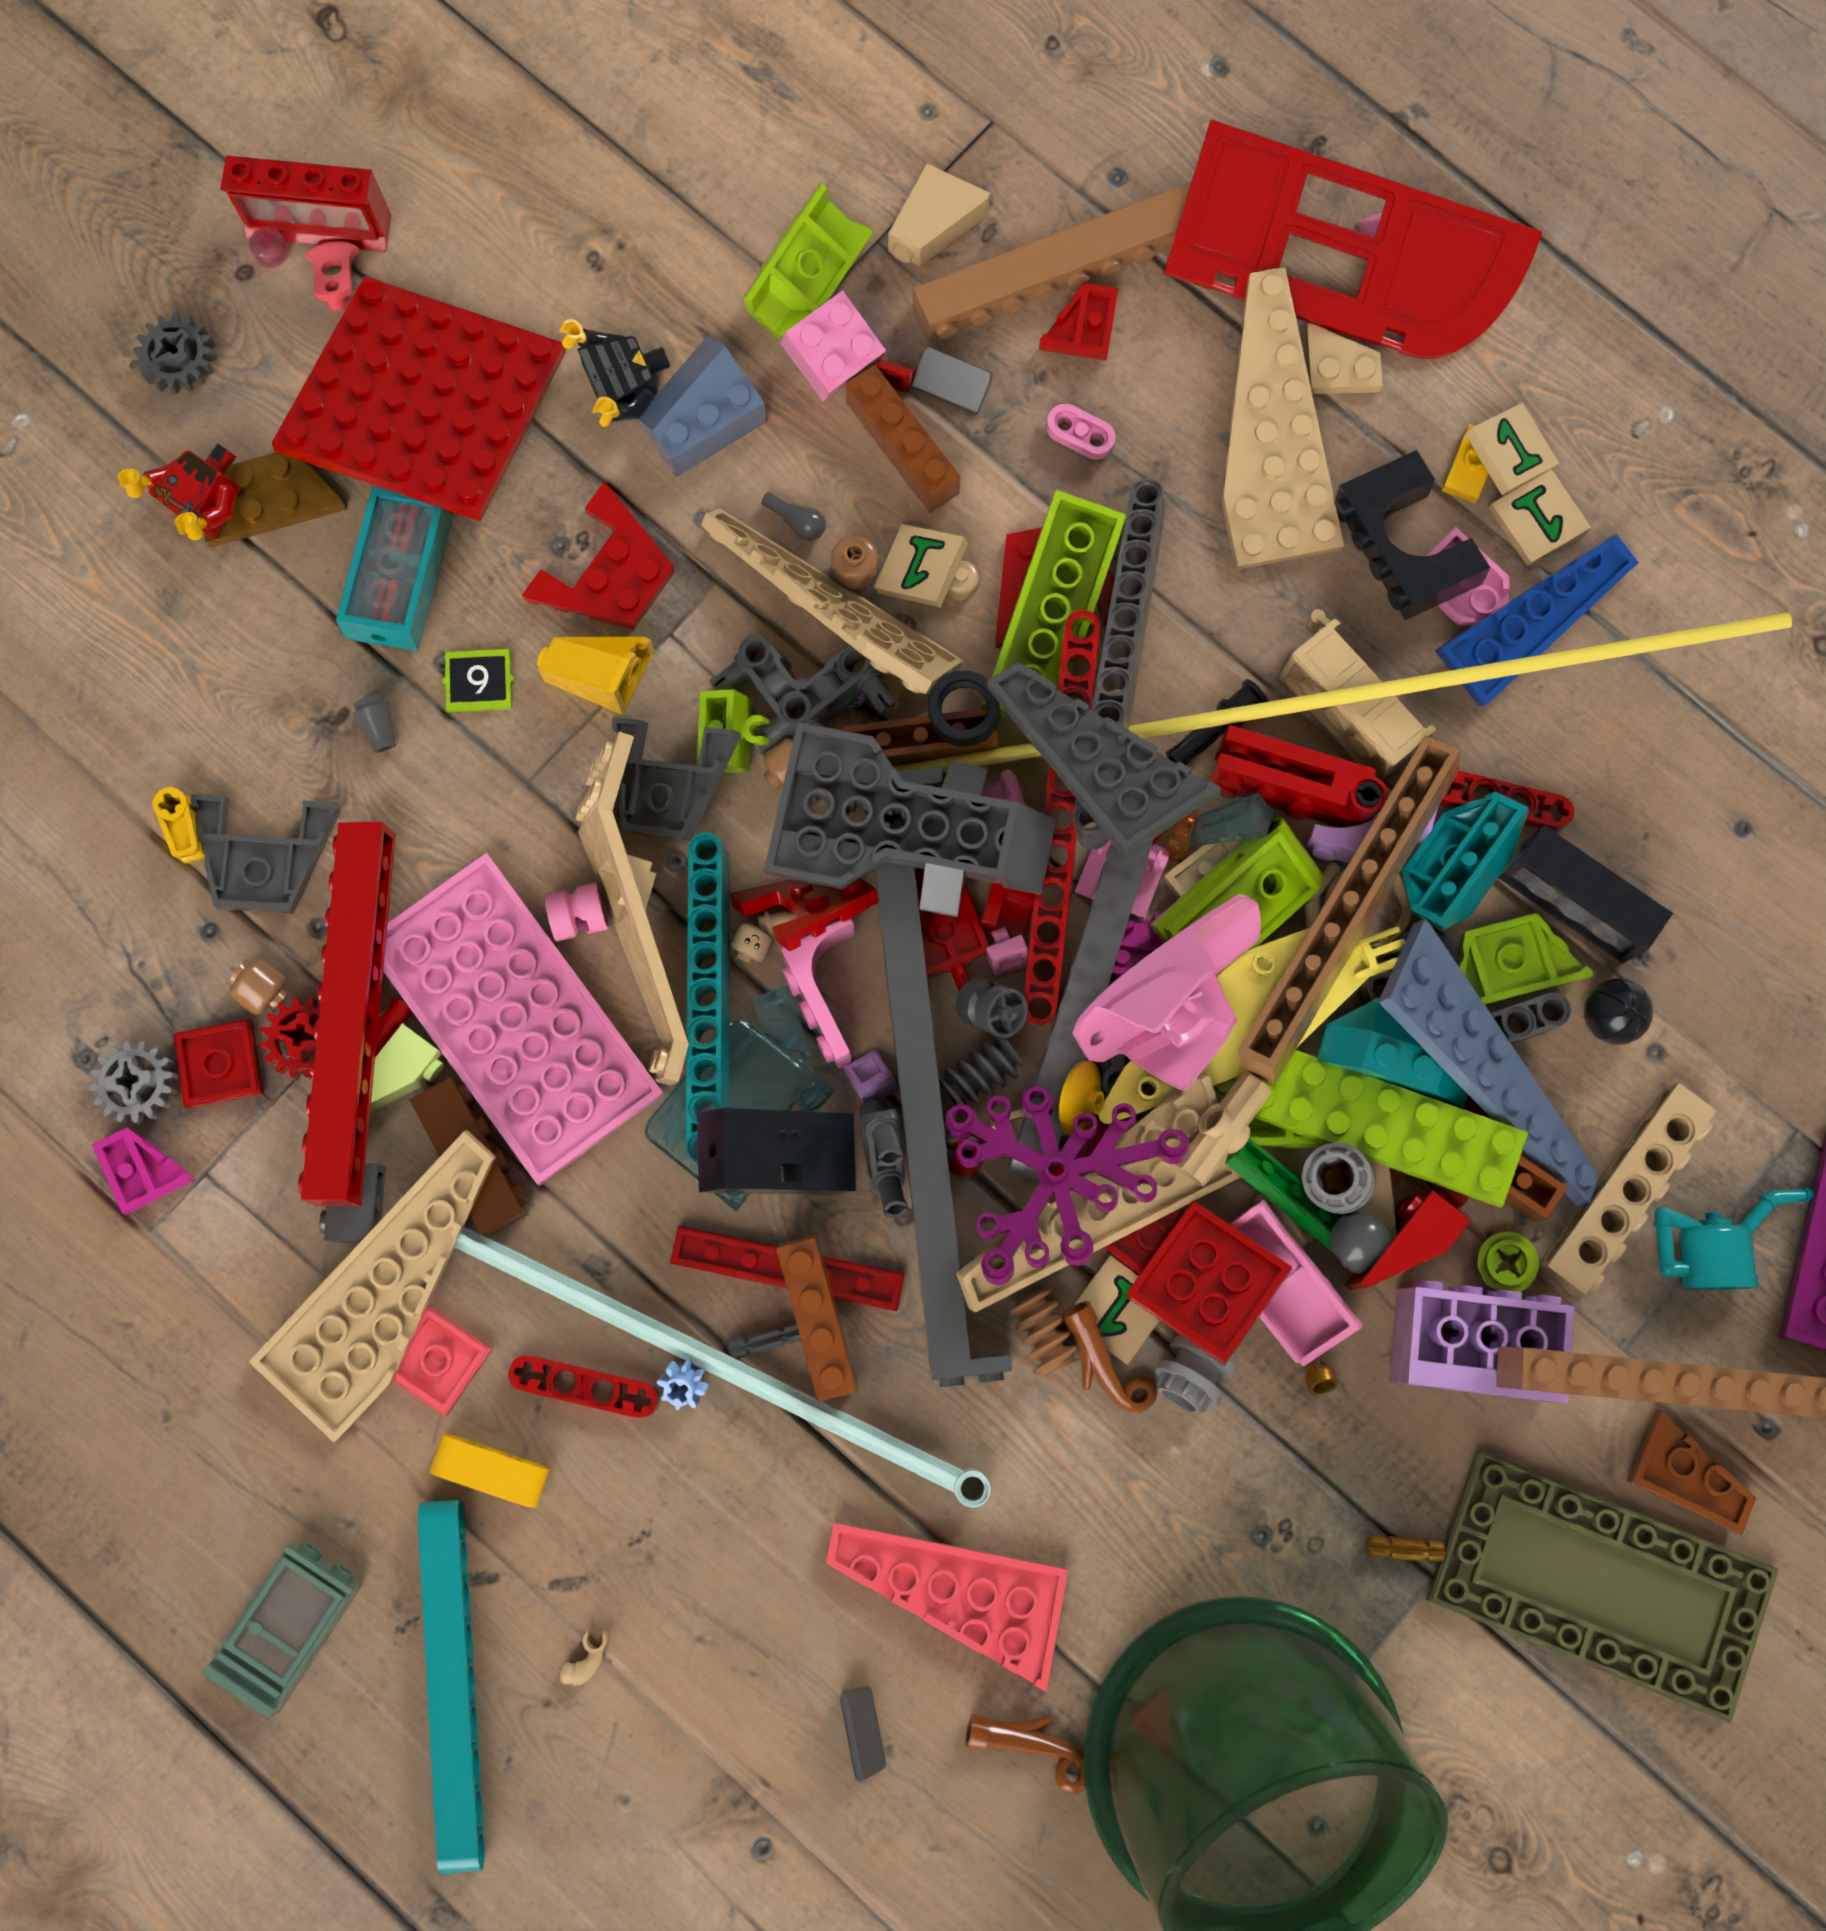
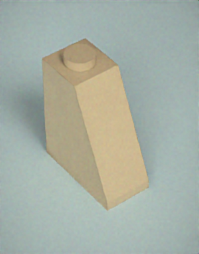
M926 164L888 233V252L892 253L901 262H911L917 266L923 265L986 218L989 213L991 193Z

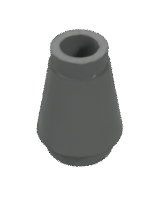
M373 695L356 701L353 704L356 710L353 715L371 746H373L374 752L379 753L394 748L396 743L389 702H385L382 695Z

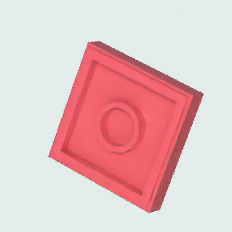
M427 1306L394 1381L444 1416H447L493 1349L431 1306Z

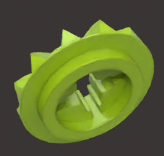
M1508 1231L1496 1233L1487 1237L1482 1246L1477 1250L1478 1257L1475 1267L1479 1270L1482 1282L1494 1289L1495 1292H1498V1290L1521 1292L1527 1289L1537 1277L1539 1271L1537 1251L1527 1238L1518 1233ZM1499 1253H1502L1504 1256L1519 1254L1511 1264L1514 1268V1273H1511L1508 1269L1495 1271L1502 1262Z

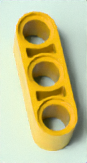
M442 1433L429 1469V1473L437 1477L531 1508H537L550 1472V1468L446 1433Z

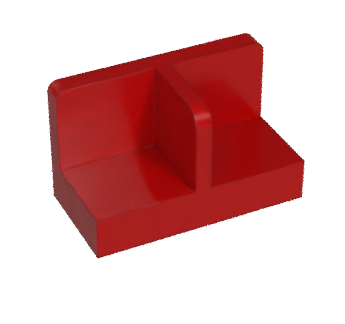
M993 883L981 921L982 929L992 932L1005 927L1010 938L1022 935L1024 939L1034 906L1035 894L1003 888V884Z

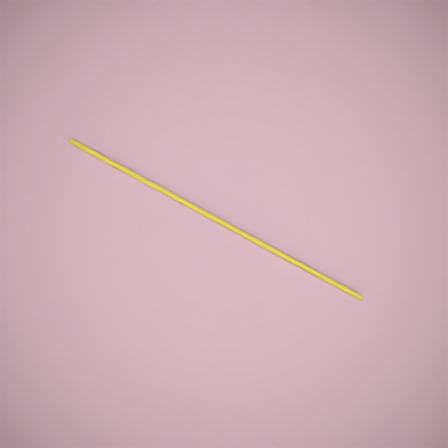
M1786 612L1129 726V731L1142 739L1791 628L1792 618L1790 613ZM1032 743L893 766V768L897 772L941 767L942 773H946L950 761L981 767L1042 755Z

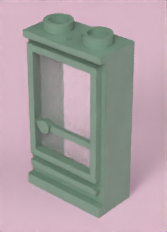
M305 1541L301 1544L297 1542L285 1547L283 1554L210 1664L202 1672L204 1676L268 1719L281 1711L362 1587V1585L354 1581L356 1575L350 1569L338 1563L333 1567L321 1559L323 1555L321 1550Z

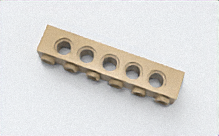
M1680 1083L1665 1087L1596 1183L1590 1203L1582 1205L1577 1209L1539 1262V1270L1573 1296L1594 1293L1605 1278L1601 1274L1609 1262H1616L1624 1253L1627 1246L1623 1242L1630 1232H1637L1646 1222L1648 1214L1645 1211L1652 1201H1659L1668 1191L1670 1184L1667 1180L1672 1173L1680 1171L1690 1160L1692 1154L1688 1151L1696 1140L1698 1142L1701 1141L1713 1127V1123L1710 1120L1717 1110ZM1669 1122L1673 1123L1678 1129L1679 1134L1676 1141L1671 1139L1667 1133ZM1647 1152L1652 1153L1656 1157L1657 1167L1655 1171L1649 1169L1645 1163ZM1626 1182H1629L1635 1188L1636 1195L1633 1201H1629L1623 1193V1187ZM1605 1212L1610 1214L1614 1220V1227L1611 1232L1606 1231L1601 1223L1602 1215ZM1583 1242L1588 1244L1592 1250V1258L1589 1263L1584 1262L1579 1255V1248Z

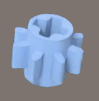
M690 1358L680 1365H677L672 1360L666 1368V1373H663L657 1381L658 1385L664 1387V1394L661 1400H667L670 1404L675 1405L676 1410H679L681 1406L686 1404L695 1408L700 1401V1396L704 1395L709 1388V1384L702 1382V1375L705 1369H699L691 1364Z

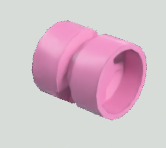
M598 882L577 886L572 894L564 889L544 895L549 924L556 942L575 938L580 930H584L587 934H592L609 929L606 909Z

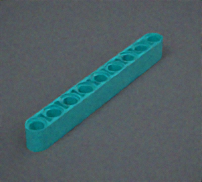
M708 832L700 833L693 837L688 848L687 1040L689 1046L687 1049L686 1150L690 1159L697 1165V1113L701 1112L709 1104H715L716 1109L729 1108L730 858L729 853L719 838ZM717 849L714 857L702 860V856L707 850ZM711 884L717 885L711 895L701 896L706 886ZM710 920H717L714 929L706 933L701 932L704 923ZM716 956V962L711 968L701 969L704 959ZM716 993V999L711 1005L701 1006V1000L706 994ZM710 1029L716 1030V1036L710 1043L701 1044V1036L704 1032ZM711 1066L716 1067L714 1077L709 1081L702 1082L700 1077L703 1070Z
M462 1499L421 1502L418 1507V1536L437 1867L440 1875L481 1871L484 1868L485 1843L464 1505Z

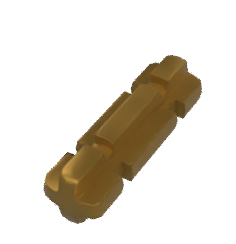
M1369 1535L1366 1539V1554L1371 1558L1385 1559V1556H1388L1390 1559L1422 1561L1425 1558L1428 1562H1443L1445 1559V1544L1437 1539H1426L1423 1542V1539L1389 1536L1386 1539L1383 1536Z

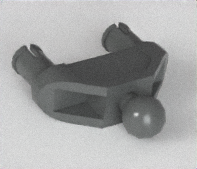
M871 1098L865 1101L860 1108L862 1143L867 1170L873 1189L880 1194L884 1215L889 1218H898L908 1210L902 1190L905 1172L902 1165L903 1153L900 1149V1123L896 1109L889 1110L884 1101Z

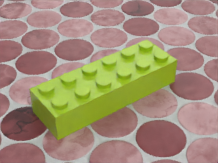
M1059 490L1055 491L990 679L1020 662L1056 684L1058 690L1067 618L1077 610L1085 609L1094 613L1127 514ZM1086 621L1076 623L1072 629L1073 635L1077 638H1085L1090 623ZM1078 659L1071 661L1068 666V671L1071 675H1073ZM983 699V702H982V705H981V709H982V708H987V705H986V702H985L984 699ZM1000 705V715L1012 719Z

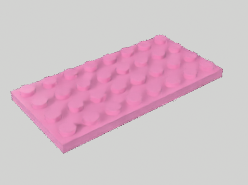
M487 853L388 922L383 972L463 1083L466 1084L468 1090L537 1185H542L664 1095L663 1091Z

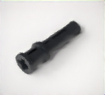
M1246 679L1242 682V688L1228 700L1222 699L1218 702L1217 711L1268 702V700L1255 682ZM1244 721L1193 730L1177 745L1165 753L1166 757L1176 764L1181 762L1187 766L1195 757L1218 740L1226 732L1229 725L1241 727Z

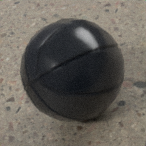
M1612 978L1599 983L1589 992L1584 1003L1583 1016L1587 1027L1596 1038L1612 1045H1624L1638 1040L1647 1032L1653 1020V1004L1647 992L1639 984L1624 978Z

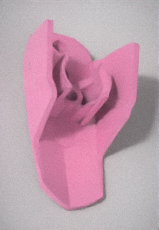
M1236 895L1176 934L1105 989L1077 1019L1072 1032L1084 1056L1089 1061L1104 1062L1117 1054H1124L1136 1065L1163 1082L1182 1091L1189 1089L1227 1041L1234 1025L1237 1023V1018L1227 1002L1216 977L1219 972L1259 941L1261 918L1256 901L1247 895Z

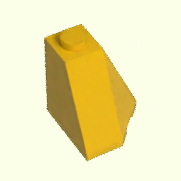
M644 636L554 637L550 646H545L541 650L537 666L544 682L624 716L655 651L651 639Z

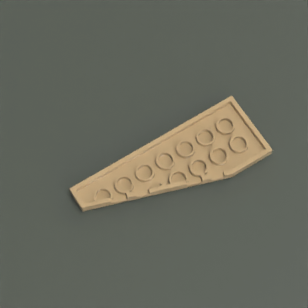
M716 509L705 514L700 526L709 532V536L712 539L728 547L787 594L788 599L792 603L803 607L860 654L870 659V664L875 669L883 673L891 672L902 679L903 686L910 691L927 694L943 676L959 671L964 660L849 588H845L833 578L722 509Z

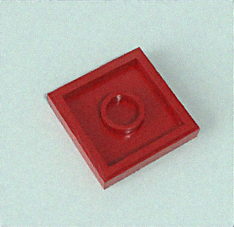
M244 1019L173 1033L183 1107L185 1109L264 1094L252 1020Z

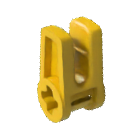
M166 787L156 793L152 805L172 856L180 858L183 863H191L205 858L202 841L199 839L196 825L198 823L195 810L192 808L191 798L178 788Z

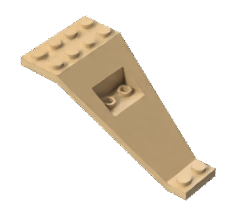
M618 732L612 742L606 741L604 748L600 750L599 756H596L594 763L590 766L585 785L590 787L588 792H585L583 799L580 800L575 820L581 822L578 830L579 837L661 1043V1048L654 1050L648 1071L654 1073L652 1078L657 1084L668 1086L679 1081L689 1043L645 912L656 873L650 871L652 862L626 854L612 811L634 736Z

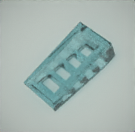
M1259 793L1249 795L1199 815L1189 841L1193 846L1264 837L1269 830L1274 815L1273 810Z

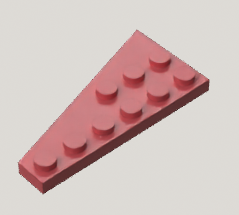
M834 1522L826 1564L865 1587L876 1591L901 1608H905L922 1618L925 1622L1047 1692L1068 1573L1067 1568Z

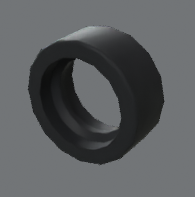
M970 670L954 671L943 676L933 686L928 699L929 719L935 733L946 743L958 747L975 746L986 741L996 730L1000 719V704L988 690L987 681L989 680L984 675ZM956 689H974L983 696L986 702L987 712L984 720L972 729H956L949 725L942 715L944 699L950 692Z

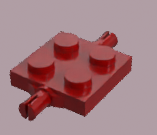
M925 869L915 871L916 886L920 893L918 895L919 908ZM965 885L958 918L919 909L927 977L936 973L951 972L958 993L962 986L970 980L965 966L975 959L986 956V948L989 947Z

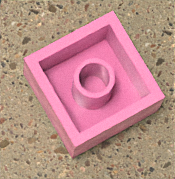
M843 290L786 331L780 342L822 402H825L844 388L846 383L875 365L886 352V349Z

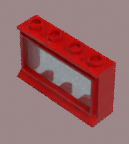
M226 155L220 189L227 193L243 221L245 238L320 245L330 241H345L356 245L360 250L386 252L392 215L371 169Z

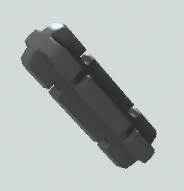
M796 1319L783 1323L784 1326L782 1327L775 1325L749 1333L748 1337L745 1338L739 1336L729 1339L727 1345L730 1356L740 1359L747 1357L750 1352L756 1354L783 1346V1342L786 1341L789 1344L800 1341L801 1337Z

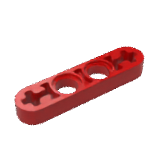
M1463 771L1458 772L1450 787L1461 789L1467 783L1468 786L1464 792V800L1460 798L1463 791L1452 790L1448 795L1444 796L1440 803L1443 806L1456 808L1475 801L1473 797L1474 788L1481 786L1487 788L1491 793L1497 792L1508 798L1514 795L1524 797L1529 809L1524 823L1526 826L1540 829L1545 825L1552 831H1558L1568 825L1574 817V806L1567 797ZM1554 805L1558 806V813L1563 814L1556 821L1552 820L1553 814L1546 811H1540L1536 817L1533 816L1537 807L1549 810Z
M521 1356L511 1363L508 1371L510 1383L520 1391L634 1418L650 1416L659 1406V1393L653 1385L647 1382L536 1356ZM530 1362L532 1363L533 1371L546 1373V1365L552 1366L546 1381L547 1390L540 1388L544 1382L543 1380L529 1379L527 1385L523 1384V1377L517 1375L518 1369L526 1367L527 1363ZM564 1370L572 1372L576 1379L575 1388L568 1394L559 1392L555 1387L556 1376ZM602 1379L610 1381L614 1387L613 1397L605 1403L597 1401L592 1393L594 1384ZM621 1383L628 1384L625 1393L639 1394L641 1388L647 1390L646 1397L652 1399L651 1405L643 1406L642 1411H637L635 1402L623 1400V1408L617 1407L616 1404L622 1395Z

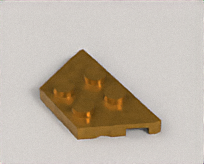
M275 452L232 464L228 468L225 475L240 485V492L235 502L234 516L223 524L216 539L205 534V541L212 548L347 509L342 499L307 462Z

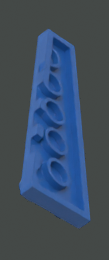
M1617 534L1611 536L1437 648L1435 652L1449 670L1540 655L1639 562ZM1519 674L1465 683L1462 686L1480 707L1487 705Z

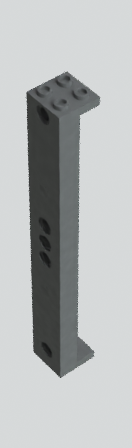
M941 767L898 772L903 781L942 788L943 785ZM895 814L893 820L887 819L886 821L890 824L891 829L894 830L899 829V826L905 825L900 814ZM883 862L875 867L874 871L879 900L878 907L931 1380L939 1379L941 1387L964 1385V1376L978 1375L979 1382L981 1383L1004 1380L1003 1372L1012 1371L1011 1357L999 1355L970 1358L963 1291L956 1275L960 1270L915 869L910 866Z

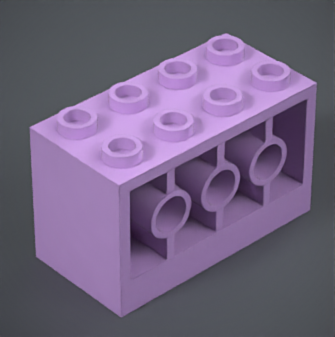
M1419 1280V1282H1410L1409 1288L1397 1289L1390 1383L1544 1402L1568 1403L1569 1394L1496 1387L1498 1346L1572 1352L1575 1306L1561 1305L1562 1298L1557 1296H1525V1300H1522V1292L1487 1291V1295H1482L1483 1288L1475 1286H1448V1291L1443 1290V1283ZM1441 1327H1442L1443 1330H1444V1337H1443V1338H1442V1336H1441Z

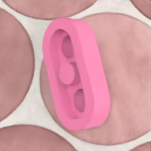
M1059 404L1048 414L1046 428L1049 436L1054 441L1093 460L1103 459L1112 452L1116 436L1114 429L1107 422L1071 404ZM1066 423L1070 426V429L1061 430L1058 425ZM1098 439L1102 442V445L1096 447L1090 441Z

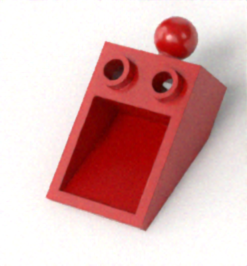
M1439 1186L1438 1194L1432 1190L1422 1194L1416 1193L1412 1198L1406 1196L1394 1211L1397 1216L1395 1220L1396 1237L1366 1275L1354 1273L1345 1286L1350 1290L1368 1288L1447 1252L1471 1221L1456 1209L1464 1206L1469 1196Z

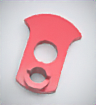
M345 241L325 242L305 253L307 261L314 263V294L316 299L326 301L328 308L334 312L345 310L350 303L349 296L352 295V261L360 254L356 245ZM330 267H342L341 271L336 275L327 276L324 274Z

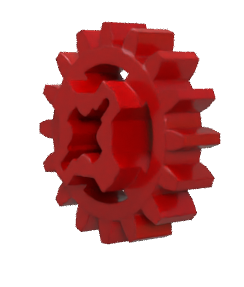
M310 996L307 998L305 1005H303L298 997H292L291 1007L288 1008L280 1002L277 1004L280 1011L277 1016L270 1013L266 1015L272 1024L270 1027L260 1028V1032L268 1036V1040L259 1043V1046L263 1050L271 1051L264 1059L269 1064L277 1063L275 1071L283 1075L289 1070V1077L298 1080L301 1072H303L306 1078L313 1080L310 1074V1059L315 1055L317 1041L309 1039L308 1041L303 1040L299 1044L291 1037L297 1038L308 1033L315 1038L314 1023L319 1017L320 1005L317 1007V1000ZM296 1017L294 1021L284 1026L289 1020ZM279 1042H283L288 1047L287 1055L289 1060L281 1052Z

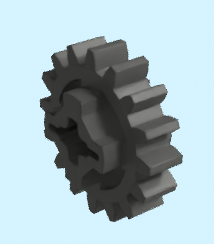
M177 314L172 315L170 322H166L162 316H159V325L156 327L147 323L145 325L149 331L147 336L138 334L136 337L142 346L133 348V352L138 357L135 365L149 384L154 383L161 392L168 386L173 394H178L180 386H185L189 392L193 391L192 382L194 381L203 385L205 380L202 374L204 372H214L208 361L217 360V355L212 349L216 345L201 323L196 325L190 316H187L182 322Z

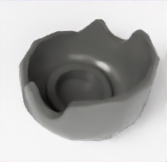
M1353 1212L1340 1217L1333 1226L1329 1246L1344 1268L1351 1270L1353 1273L1366 1275L1392 1242L1393 1238L1387 1226L1378 1218L1367 1213Z

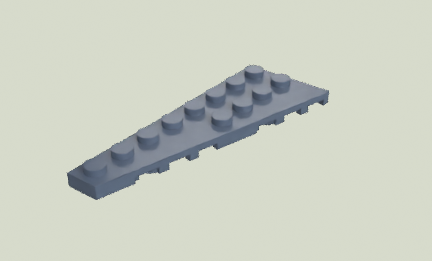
M1426 919L1414 923L1379 1003L1492 1120L1529 1132L1523 1148L1526 1155L1540 1169L1568 1187L1564 1194L1577 1207L1589 1204L1599 1177L1598 1172Z

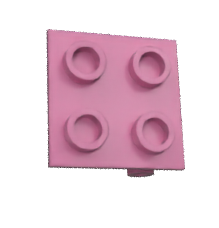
M1110 839L1105 846L1090 850L1074 893L1093 899L1111 842ZM1155 844L1151 846L1130 914L1145 919L1162 871H1164L1168 861L1170 850Z

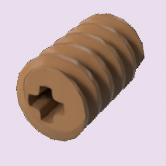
M1051 1286L1015 1300L1017 1305L1009 1311L1010 1316L1023 1317L1015 1326L1016 1331H1029V1334L1021 1341L1022 1345L1035 1346V1349L1027 1356L1028 1360H1041L1042 1362L1033 1371L1035 1375H1044L1080 1360L1069 1359L1077 1350L1075 1344H1063L1071 1335V1332L1069 1330H1057V1327L1064 1321L1062 1315H1051V1312L1059 1305L1058 1301H1045L1044 1299L1053 1290Z

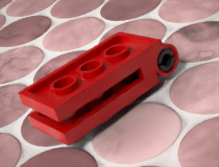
M1229 725L1218 745L1214 758L1217 761L1208 778V781L1210 780L1221 787L1219 795L1221 797H1242L1250 800L1249 803L1257 808L1271 809V807L1286 811L1285 814L1293 819L1307 820V818L1340 828L1357 826L1371 821L1388 799L1387 787L1382 780L1374 776L1376 772L1374 768L1233 725Z

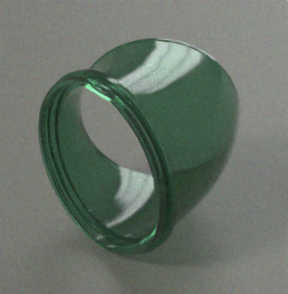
M1232 1596L1204 1600L1177 1609L1143 1630L1127 1645L1107 1672L1094 1698L1087 1721L1083 1749L1084 1786L1089 1810L1107 1853L1133 1888L1151 1903L1163 1931H1370L1393 1914L1416 1892L1431 1873L1444 1848L1448 1830L1447 1810L1438 1791L1403 1734L1395 1704L1382 1678L1366 1656L1345 1635L1321 1618L1301 1608L1261 1597ZM1351 1776H1378L1375 1802L1363 1835L1344 1863L1316 1887L1285 1901L1256 1906L1229 1905L1197 1896L1180 1887L1190 1867L1212 1842L1232 1825L1265 1804L1298 1789L1328 1780Z

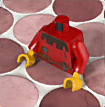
M218 443L206 460L187 450L178 459L169 464L143 472L142 477L135 469H125L118 474L119 484L122 488L126 489L128 496L139 498L144 494V488L147 487L149 489L148 493L178 515L175 518V525L179 534L185 535L187 533L189 539L196 541L203 537V533L216 539L223 524L233 518L236 498L240 492V485L225 475L237 456Z

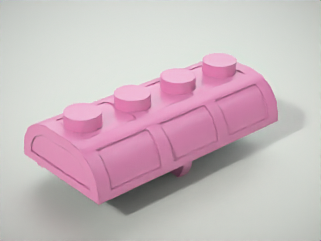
M1261 1199L1228 1223L1293 1267L1259 1318L1295 1363L1300 1362L1304 1367L1361 1329L1363 1326L1361 1320L1352 1312L1333 1288L1330 1281L1321 1273L1264 1199Z

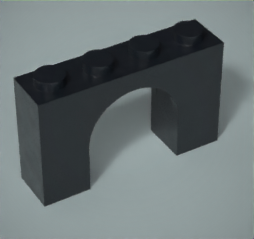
M1417 450L1339 485L1334 502L1339 520L1345 521L1352 532L1351 536L1354 545L1359 551H1364L1370 561L1369 566L1374 578L1382 581L1387 589V596L1391 606L1395 610H1399L1405 620L1483 585L1491 568L1472 538L1430 556H1415L1398 549L1388 538L1384 528V521L1393 513L1427 498L1435 480Z

